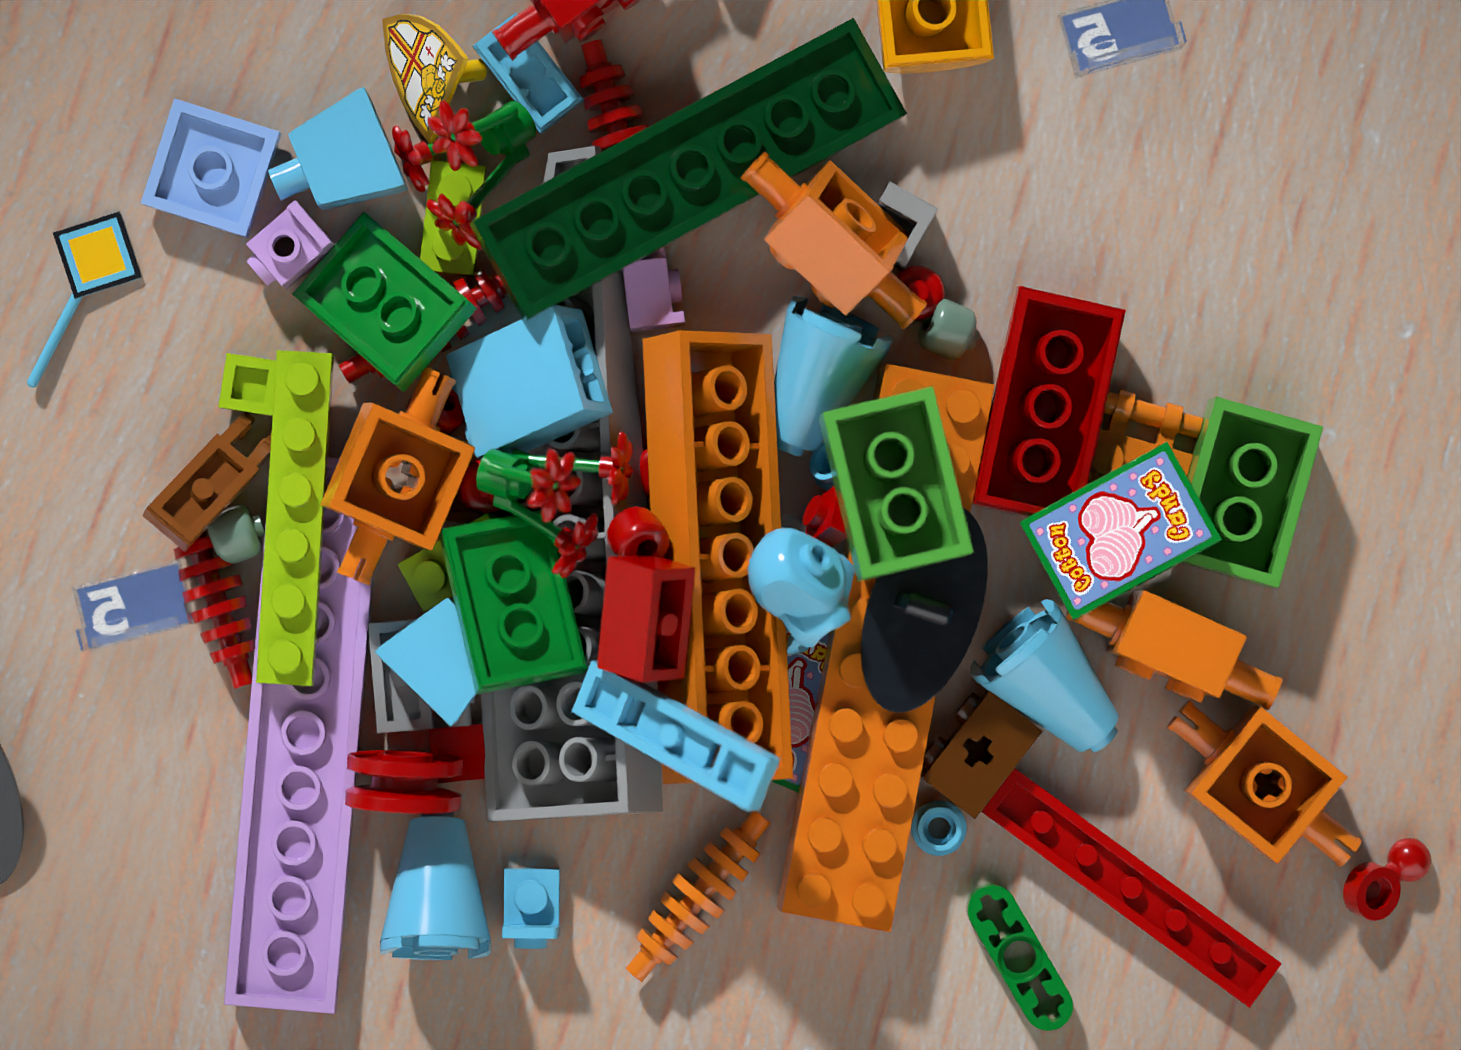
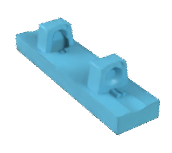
M591 661L572 712L746 811L760 810L768 785L780 761V758L649 685L597 668V661ZM721 745L716 762L713 767H710L717 747Z

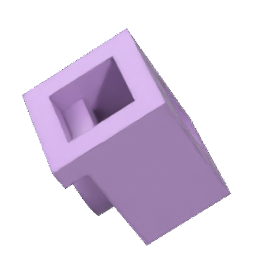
M294 200L283 213L246 243L254 253L247 260V263L267 286L277 280L282 287L288 289L322 260L335 244L305 209ZM282 237H290L294 241V251L287 257H280L275 252V244Z
M661 248L623 269L631 332L686 326L684 311L673 312L672 303L683 302L679 269L668 270L665 248Z

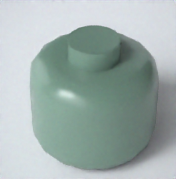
M943 299L937 305L933 316L922 321L918 335L920 345L924 349L950 360L959 358L966 350L971 351L979 338V331L976 330L977 319L974 312L951 300Z
M239 504L226 508L207 528L217 556L226 562L236 564L259 555L262 550L260 537L265 536L263 521L259 514L252 517L249 509L244 505Z

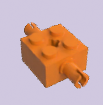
M766 152L761 154L745 171L741 179L744 182L746 181L777 210L774 215L777 219L764 238V241L770 245V251L775 259L788 269H796L811 283L813 293L822 303L829 307H836L845 316L862 299L869 296L899 324L902 330L908 327L927 305L924 300H921L891 272L910 234L831 160L807 184L803 183L799 186L768 157L769 155Z
M426 367L422 371L406 413L400 411L397 414L374 403H363L320 504L325 508L354 519L352 525L357 526L342 564L337 569V573L370 586L371 578L387 540L393 541L395 537L419 548L433 550L476 448L441 433V428L436 426L451 389L455 386V379L447 375L442 376L440 372ZM402 462L401 472L408 476V481L405 486L395 485L391 490L392 480L386 477L389 467L397 468Z
M1145 590L1132 591L1128 602L1123 608L1108 602L1073 621L1109 638V645L1106 651L1118 656L1114 666L1148 680H1151L1155 672L1168 678L1165 689L1194 702L1202 703L1205 695L1220 698L1223 690H1226L1269 710L1282 684L1283 679L1281 677H1275L1238 660L1239 653L1247 636ZM1067 610L1065 615L1066 620L1073 621Z
M1190 700L1178 712L1191 721L1195 728L1193 729L1178 716H1174L1171 719L1167 728L1175 732L1205 757L1203 767L1183 791L1268 860L1279 864L1301 837L1306 838L1327 855L1339 868L1351 856L1334 843L1335 839L1348 850L1357 851L1362 839L1353 835L1324 811L1326 804L1348 777L1265 709L1252 705L1237 725L1227 731L1195 707L1194 703ZM1273 772L1274 775L1270 782L1276 788L1274 793L1268 795L1261 792L1256 796L1255 791L1258 785L1254 781L1255 776L1258 773L1268 775Z

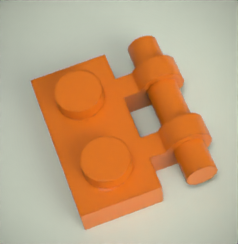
M1119 389L1117 394L1108 392L1104 413L1110 414L1111 417L1107 430H1100L1089 484L1165 442H1168L1172 449L1177 433L1197 439L1201 431L1203 417L1183 412V406L1167 402L1165 407L1135 399L1136 393ZM1131 420L1158 428L1155 443L1125 436L1128 421ZM1172 449L1186 476H1188L1193 454Z

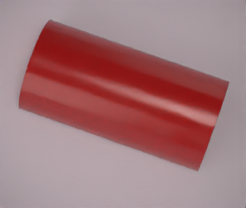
M1017 286L987 424L972 505L1027 518L1089 484L1124 322L1125 309Z

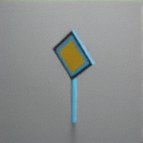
M120 211L53 232L72 294L27 380V385L30 388H35L38 385L82 297L142 278Z

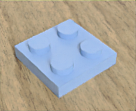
M174 98L141 204L249 238L269 175L268 170L271 169L282 134L279 131Z

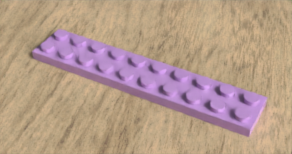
M328 458L326 489L340 458ZM325 508L314 686L256 683L264 562L263 548L224 1005L330 1014L337 1012L354 808L345 805V794L347 788L356 786L357 772L347 769V755L349 752L359 751L369 640L368 623H370L374 573L370 586L337 573V569L342 564L357 526L352 525L354 519L328 508Z

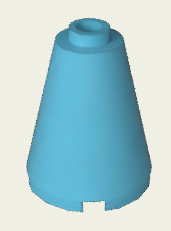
M793 296L787 307L774 379L777 448L795 456H802L804 450L816 451L823 442L818 420L822 412L849 406L889 352L893 342V338L890 335L875 339L879 331L878 327L850 313L845 316L835 307H829L823 303L819 313L805 309L809 298Z
M1049 599L1040 601L1046 610L1035 614L1029 607L1004 624L986 642L982 649L988 654V658L981 667L974 660L970 666V675L981 686L997 695L1076 751L1083 752L1091 749L1093 752H1097L1107 746L1116 736L1118 730L1115 725L1118 722L1119 714L1060 607Z
M454 812L421 814V817L411 819L380 938V954L385 955L392 952V957L399 959L452 960V955L458 954V949H468V959L489 956L491 954V939L465 820L454 818Z

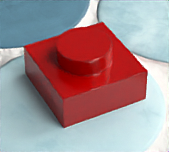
M835 486L831 487L821 496H814L807 505L803 515V525L807 526L805 534L831 548H834L847 538Z

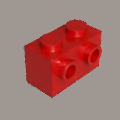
M649 555L608 557L597 668L640 682L684 679L696 567Z

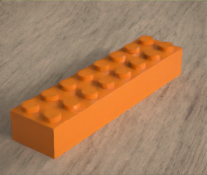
M678 330L643 339L650 511L661 521L669 534V547L663 558L696 567L684 679L658 681V690L780 758L771 780L793 779L786 626L780 618L766 611L756 601L750 589L747 569L752 553L763 537L776 529H781L772 334ZM718 745L710 767L714 766L721 745ZM662 763L663 785L697 783Z

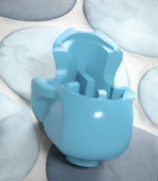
M781 528L763 537L754 549L748 564L750 589L762 608L783 621L791 633L788 637L787 653L797 655L807 651L809 647H814L824 635L851 619L848 600L855 569L850 561L842 554H838L835 549L799 530Z

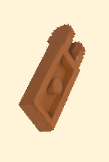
M248 412L241 414L221 436L217 433L147 506L143 513L145 519L184 552L256 477L259 469L270 458L271 434L259 442L248 458L234 448V445L239 440H242L252 429L255 418Z

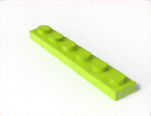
M277 350L256 683L314 686L325 507L320 504L326 492L334 368V354L284 350Z

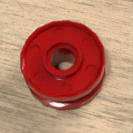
M404 750L349 752L347 755V769L360 774L370 775L371 784L347 788L345 805L356 809L388 813L435 814L460 811L462 794L437 787L438 779L462 775L464 758L442 754L439 756V759H433L431 752Z

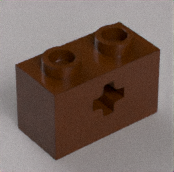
M987 689L981 697L972 692L953 716V719L960 724L947 741L938 736L928 747L923 760V765L926 768L920 776L974 819H976L1043 732ZM983 736L989 739L984 748L990 754L988 760L983 763L975 759L970 765L966 764L964 760L967 758L968 751L963 747L964 742L968 738L977 742Z

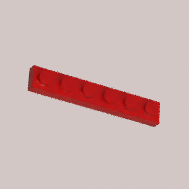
M1014 768L981 811L1250 1008L1282 965L1281 962L1017 769Z

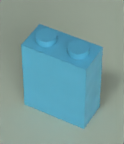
M554 305L525 323L521 319L446 355L451 371L450 377L456 380L455 386L452 389L458 395L465 418L466 439L469 445L476 447L474 450L476 458L482 459L491 449H497L509 454L514 449L528 452L613 413L581 309Z

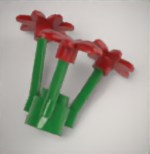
M443 100L438 105L439 117L431 116L427 119L430 129L440 137L430 144L422 141L412 145L407 129L401 131L400 127L395 125L392 128V136L395 142L394 152L401 160H405L403 162V173L408 178L410 177L415 189L421 193L425 192L424 185L430 184L421 166L432 162L433 155L447 151V161L453 171H458L461 168L462 160L472 167L478 165L477 157L470 145L480 142L490 154L498 155L501 153L506 156L467 202L460 201L454 207L451 201L442 193L437 198L438 202L432 199L426 202L427 208L438 217L434 222L435 227L443 231L452 229V238L458 246H463L467 242L470 246L481 250L483 248L470 223L477 216L476 209L510 170L530 156V152L525 144L536 136L535 123L527 109L516 101H510L485 118L471 123L469 122L467 108L460 109L454 115L448 102Z
M619 432L617 448L612 447L611 457L602 456L600 461L575 458L573 453H567L564 457H559L558 453L553 449H549L547 455L531 454L518 449H514L509 454L497 449H491L484 455L478 467L477 487L482 492L494 495V507L515 514L555 540L554 546L558 548V552L562 556L554 565L551 573L560 574V577L566 578L573 572L577 561L583 562L586 560L587 550L585 547L594 542L599 535L596 529L598 517L594 513L585 524L582 521H578L573 531L567 527L561 530L549 522L554 517L557 508L566 513L571 510V499L566 491L579 487L581 479L570 473L571 471L599 473L600 478L608 479V485H613L611 504L616 505L619 501L625 500L629 493L627 478L632 476L633 469L628 463L634 451L633 444L628 441L627 435L624 432ZM533 467L546 468V471L542 469H534ZM533 487L535 492L529 498L528 505L531 507L543 505L542 517L517 502V497L525 498Z

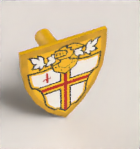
M398 14L384 18L382 23L385 51L394 85L404 108L416 127L429 143H433L437 134L430 129L427 119L431 116L439 117L438 105L441 101L446 100L450 105L459 83L484 80L487 74L486 65L482 59L468 60L467 55L440 25L423 16Z

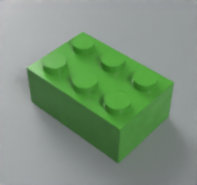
M933 386L822 412L818 420L858 582L968 556L973 553Z
M1217 396L1209 399L1187 478L1222 541L1185 560L1182 564L1267 588H1279L1324 426Z

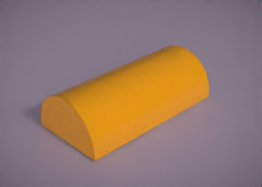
M876 0L884 72L895 74L938 72L971 67L994 59L988 0Z

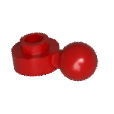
M1404 838L1391 846L1385 866L1374 862H1364L1356 866L1348 875L1343 888V899L1348 910L1370 921H1379L1389 916L1396 908L1400 899V882L1418 881L1428 873L1431 867L1429 849L1417 839Z

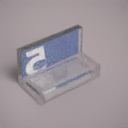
M1107 0L1058 14L1075 78L1178 51L1187 43L1182 22L1174 21L1169 0Z
M180 560L72 587L82 629L76 630L81 652L92 651L193 625L194 621L190 615L193 612L191 603L184 602L182 592L188 590L186 581L179 582L177 571L182 569Z

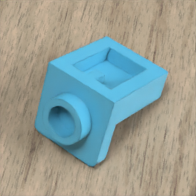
M505 868L502 938L514 939V948H547V939H557L560 935V868Z

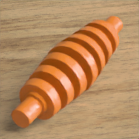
M753 811L740 828L736 827L733 831L726 826L719 833L727 841V844L722 849L711 841L703 848L704 852L713 859L709 866L696 857L686 864L699 876L695 883L680 872L676 874L672 879V883L685 895L679 900L665 890L660 901L671 912L667 917L655 909L651 912L648 920L657 930L652 935L647 930L641 928L636 936L641 945L639 946L640 951L625 968L630 974L643 982L657 963L661 964L664 962L670 966L678 958L670 950L674 943L684 950H687L694 943L684 932L688 926L701 935L710 928L709 924L698 915L702 908L716 919L721 917L725 909L712 896L717 891L726 899L732 901L737 891L726 879L732 874L738 880L744 882L749 872L739 863L744 856L753 863L757 861L761 853L755 849L758 845L756 842L770 826V821L759 812Z

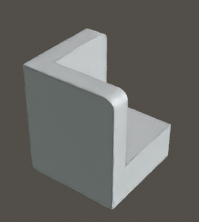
M890 181L878 205L910 234L894 264L895 267L903 270L938 208Z

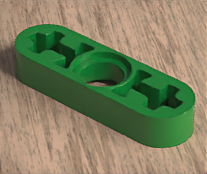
M989 883L977 887L968 897L966 903L967 917L1023 1014L1034 1027L1040 1030L1053 1031L1061 1028L1069 1021L1072 1015V997L1013 895L1001 885ZM988 894L995 901L1002 898L1005 899L1006 906L1000 910V913L1009 928L1016 920L1022 926V930L1004 935L995 946L990 942L989 936L1000 934L996 926L989 918L979 920L976 914L983 908L980 899ZM1016 941L1029 943L1035 951L1034 964L1029 970L1021 973L1009 970L1005 966L1003 959L1006 948ZM1044 968L1050 974L1049 978L1039 980L1044 990L1050 996L1060 994L1062 1001L1056 1005L1058 1015L1052 1019H1049L1045 1013L1034 1015L1032 1009L1039 1002L1030 986L1023 993H1020L1017 988V984L1035 979Z

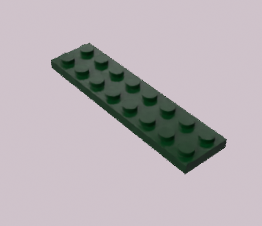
M852 18L476 218L470 223V226L525 323L550 307L562 303L759 196L760 194L746 181L744 182L741 177L764 152L792 178L900 120L907 112L855 19Z

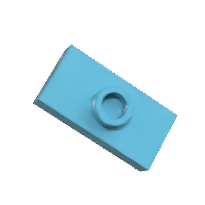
M515 12L495 29H499L518 14ZM492 31L472 46L511 98L527 109L540 135L583 103L581 95L539 41L517 55V58L513 61L498 43Z

